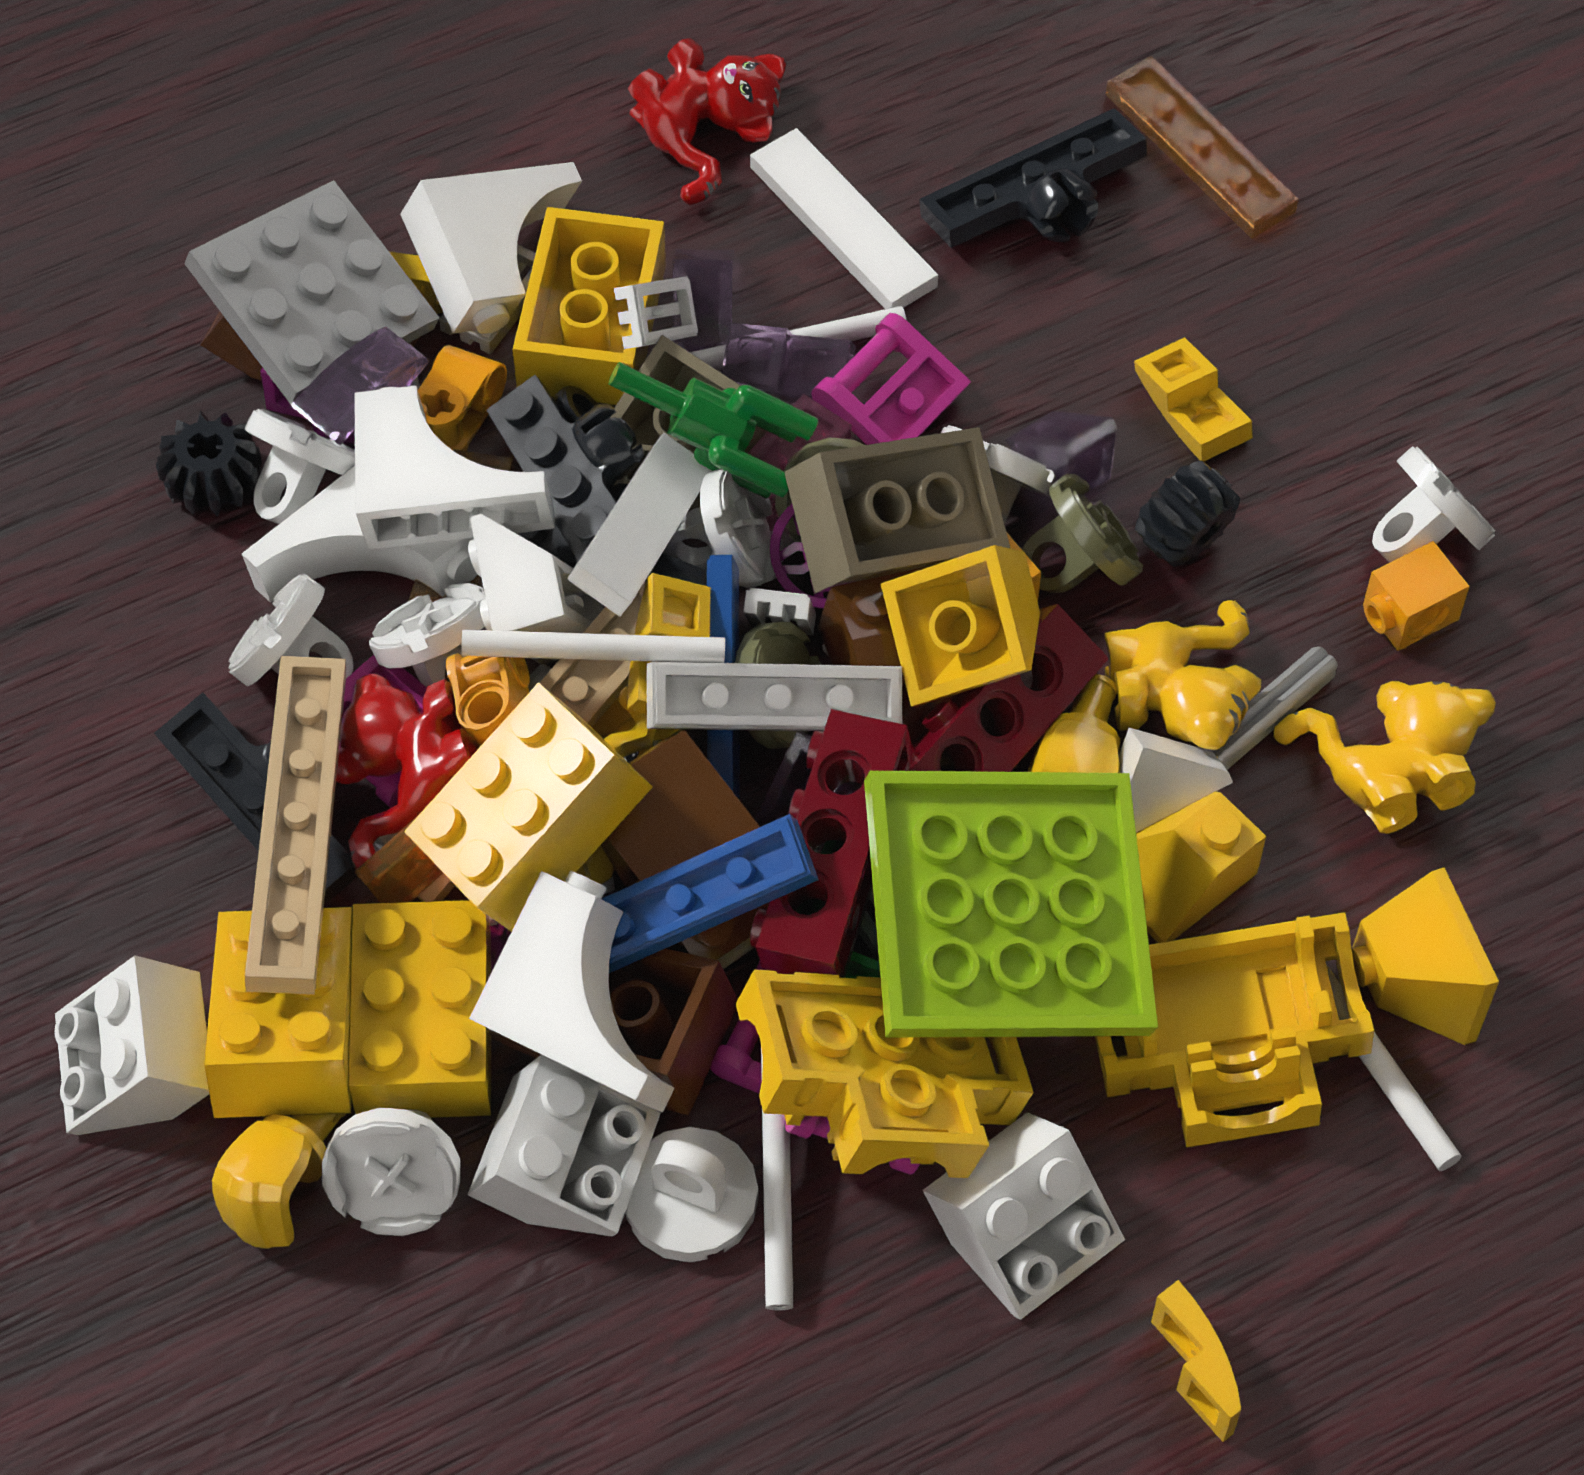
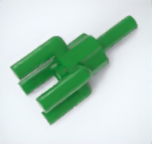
M621 362L615 366L608 383L610 386L670 414V424L667 433L696 447L694 457L699 464L712 471L722 469L731 473L732 479L736 484L765 499L771 493L783 498L789 489L785 471L744 452L754 435L756 426L792 443L797 436L808 441L818 424V418L750 385H742L737 389L726 388L721 391L699 379L692 378L685 390L681 392Z

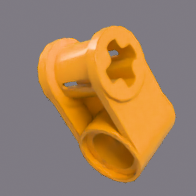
M451 345L444 346L438 353L432 369L418 389V393L429 427L455 453L462 456L467 451L469 444L488 416L487 409L501 399L507 379L506 366Z
M457 653L446 659V669L453 688L457 719L478 746L481 747L529 693L530 675L524 658L462 657Z

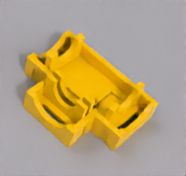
M1343 912L1310 918L1309 915L1297 917L1294 921L1150 944L1149 951L1158 1028L1151 1036H1123L1127 1055L1120 1057L1116 1056L1111 1036H1095L1107 1098L1131 1094V1090L1149 1087L1150 1090L1174 1087L1177 1106L1182 1109V1129L1186 1147L1319 1126L1322 1103L1313 1063L1329 1061L1330 1057L1348 1055L1349 1058L1372 1054L1374 1028L1370 1012L1364 1005L1358 986L1351 949L1350 930L1346 914ZM1335 960L1349 1019L1339 1020L1325 961ZM1278 1101L1284 1102L1283 1105L1271 1110L1251 1115L1224 1116L1214 1114V1112Z
M754 969L736 1002L739 1020L750 1021L755 1026L761 1042L763 1072L759 1098L763 1113L782 1114L785 1116L787 1125L800 1126L805 1116L827 1117L830 1125V1131L827 1134L829 1144H835L831 1153L833 1160L840 1162L842 1173L864 1174L877 1165L896 1159L910 1158L911 1164H934L936 1161L945 1167L949 1178H969L989 1147L984 1126H980V1124L1011 1125L1016 1121L1034 1093L1016 1037H987L996 1053L999 1074L995 1072L985 1037L885 1038L881 978L857 976L854 979L839 978V975L801 972H795L794 975L777 974L776 971Z

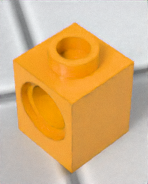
M1432 541L1371 572L1363 603L1364 612L1372 628L1380 634L1384 633L1399 651L1458 621L1469 585L1437 544Z

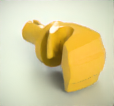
M1095 674L1075 697L1071 712L1060 714L1041 736L1032 756L1028 772L1120 773L1118 756L1120 737L1116 730L1107 723L1113 700L1117 694L1115 682L1100 674Z
M347 1113L292 1115L291 1117L273 1114L265 1117L263 1121H256L248 1127L226 1150L213 1174V1195L223 1221L244 1242L254 1247L269 1249L272 1247L289 1246L294 1241V1229L289 1209L291 1193L299 1181L310 1183L320 1179L322 1176V1161L327 1149L323 1141L341 1117H344Z

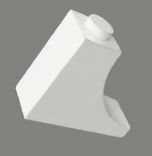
M574 162L426 179L419 182L400 215L453 334L474 330L481 334L495 332L509 323L511 315L526 295L517 262L519 232L531 223L543 219L547 207L561 209L566 207L582 183Z
M416 386L384 387L379 390L355 393L356 516L368 550L474 538L470 517L478 514L485 515L514 533L555 528L554 507L544 471L513 472L494 469L477 464L455 453L429 427Z
M355 466L242 553L255 589L270 603L274 601L273 598L299 574H306L310 578L316 579L330 574L349 571L392 573L419 582L442 598L446 596L443 589L447 588V586L468 583L478 575L471 563L468 551L469 541L474 540V538L368 550L356 516Z
M570 870L564 882L541 871L469 1019L663 1113L674 1087L660 1080L636 1058L619 1030L610 1000L608 981L610 953L623 911L602 900L607 889L606 887Z

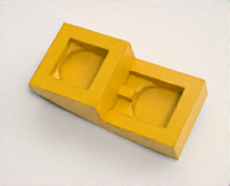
M1185 337L1134 361L1135 371L1150 397L1176 434L1199 460L1203 462L1253 438L1252 420L1218 387V369Z
M652 573L646 579L634 635L710 637L711 587ZM630 661L627 710L647 714V663H650V661Z
M1177 1280L1157 1296L1151 1323L1186 1360L1182 1367L1176 1390L1221 1441L1224 1442L1234 1434L1241 1412L1237 1384L1231 1364L1210 1321L1191 1294Z

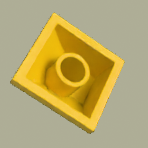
M993 545L881 583L911 707H919L1032 669L1040 610L1024 551Z
M1215 791L1136 832L1147 932L1158 943L1173 941L1258 873L1266 835L1221 792Z
M1445 868L1431 871L1361 920L1353 948L1351 949L1357 982L1361 987L1368 986L1378 1008L1466 1045L1477 1041L1499 980Z

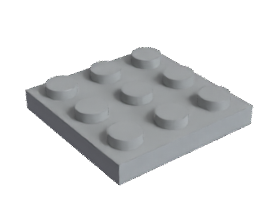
M334 180L189 251L185 261V266L291 405L387 355L390 349L396 350L434 330L439 320V316Z

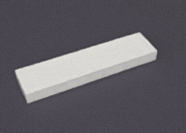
M797 128L750 155V168L885 309L898 306L904 308L937 288L938 274Z
M663 432L567 579L621 617L632 603L699 494L705 475L712 472V470L699 464L692 452Z
M647 663V729L824 731L831 709L902 724V666Z

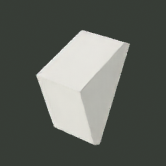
M1128 728L1118 756L1120 773L1130 774L1136 832L1233 783L1229 772L1212 751Z

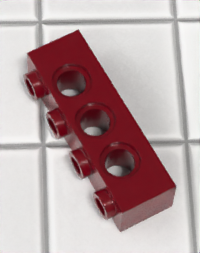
M1059 604L1039 609L1040 618L1031 669L1033 675L1031 688L1029 689L1025 686L1020 674L959 693L954 699L947 697L939 702L922 722L927 729L913 745L911 744L913 756L908 771H941L940 757L943 750H945L954 762V771L1011 772L1109 658ZM983 705L990 710L993 716L994 726L991 734L985 731L980 721V712Z
M831 709L824 732H814L807 753V768L811 770L806 789H797L790 804L789 814L798 820L819 880L770 901L768 909L760 907L757 910L751 928L750 944L751 947L756 948L763 970L794 975L795 972L839 975V978H845L873 888L864 780L869 771H908L913 751L907 725ZM857 782L862 784L859 790L849 795L834 793V790L843 783ZM837 840L844 843L841 849L832 854H819L815 852L816 848L826 841ZM818 899L826 902L825 906L817 913L803 915L796 912L797 908L808 900Z

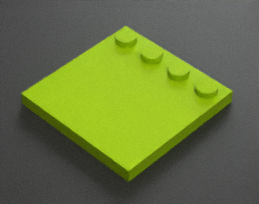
M869 771L864 780L885 1038L1152 1035L1158 1028L1129 773Z

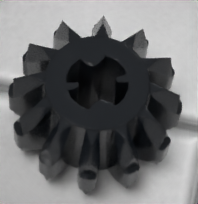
M200 410L197 423L189 425L177 419L174 429L175 435L161 436V444L159 446L161 455L157 457L156 469L159 480L163 481L166 494L173 504L185 502L186 508L189 509L192 515L197 513L202 507L209 506L217 517L221 511L222 504L227 502L242 508L243 492L255 490L259 478L258 471L261 470L260 465H262L260 448L256 447L252 434L245 430L246 423L233 425V420L230 419L226 412L215 421H209L208 417Z
M1202 460L1193 462L1190 465L1180 467L1172 477L1165 478L1158 490L1151 493L1152 497L1140 508L1139 518L1136 521L1134 530L1141 536L1143 543L1159 559H1164L1173 567L1184 565L1186 562L1194 561L1202 551L1210 549L1212 543L1218 537L1224 535L1223 531L1226 526L1235 519L1241 498L1232 489V484L1218 470L1210 468Z

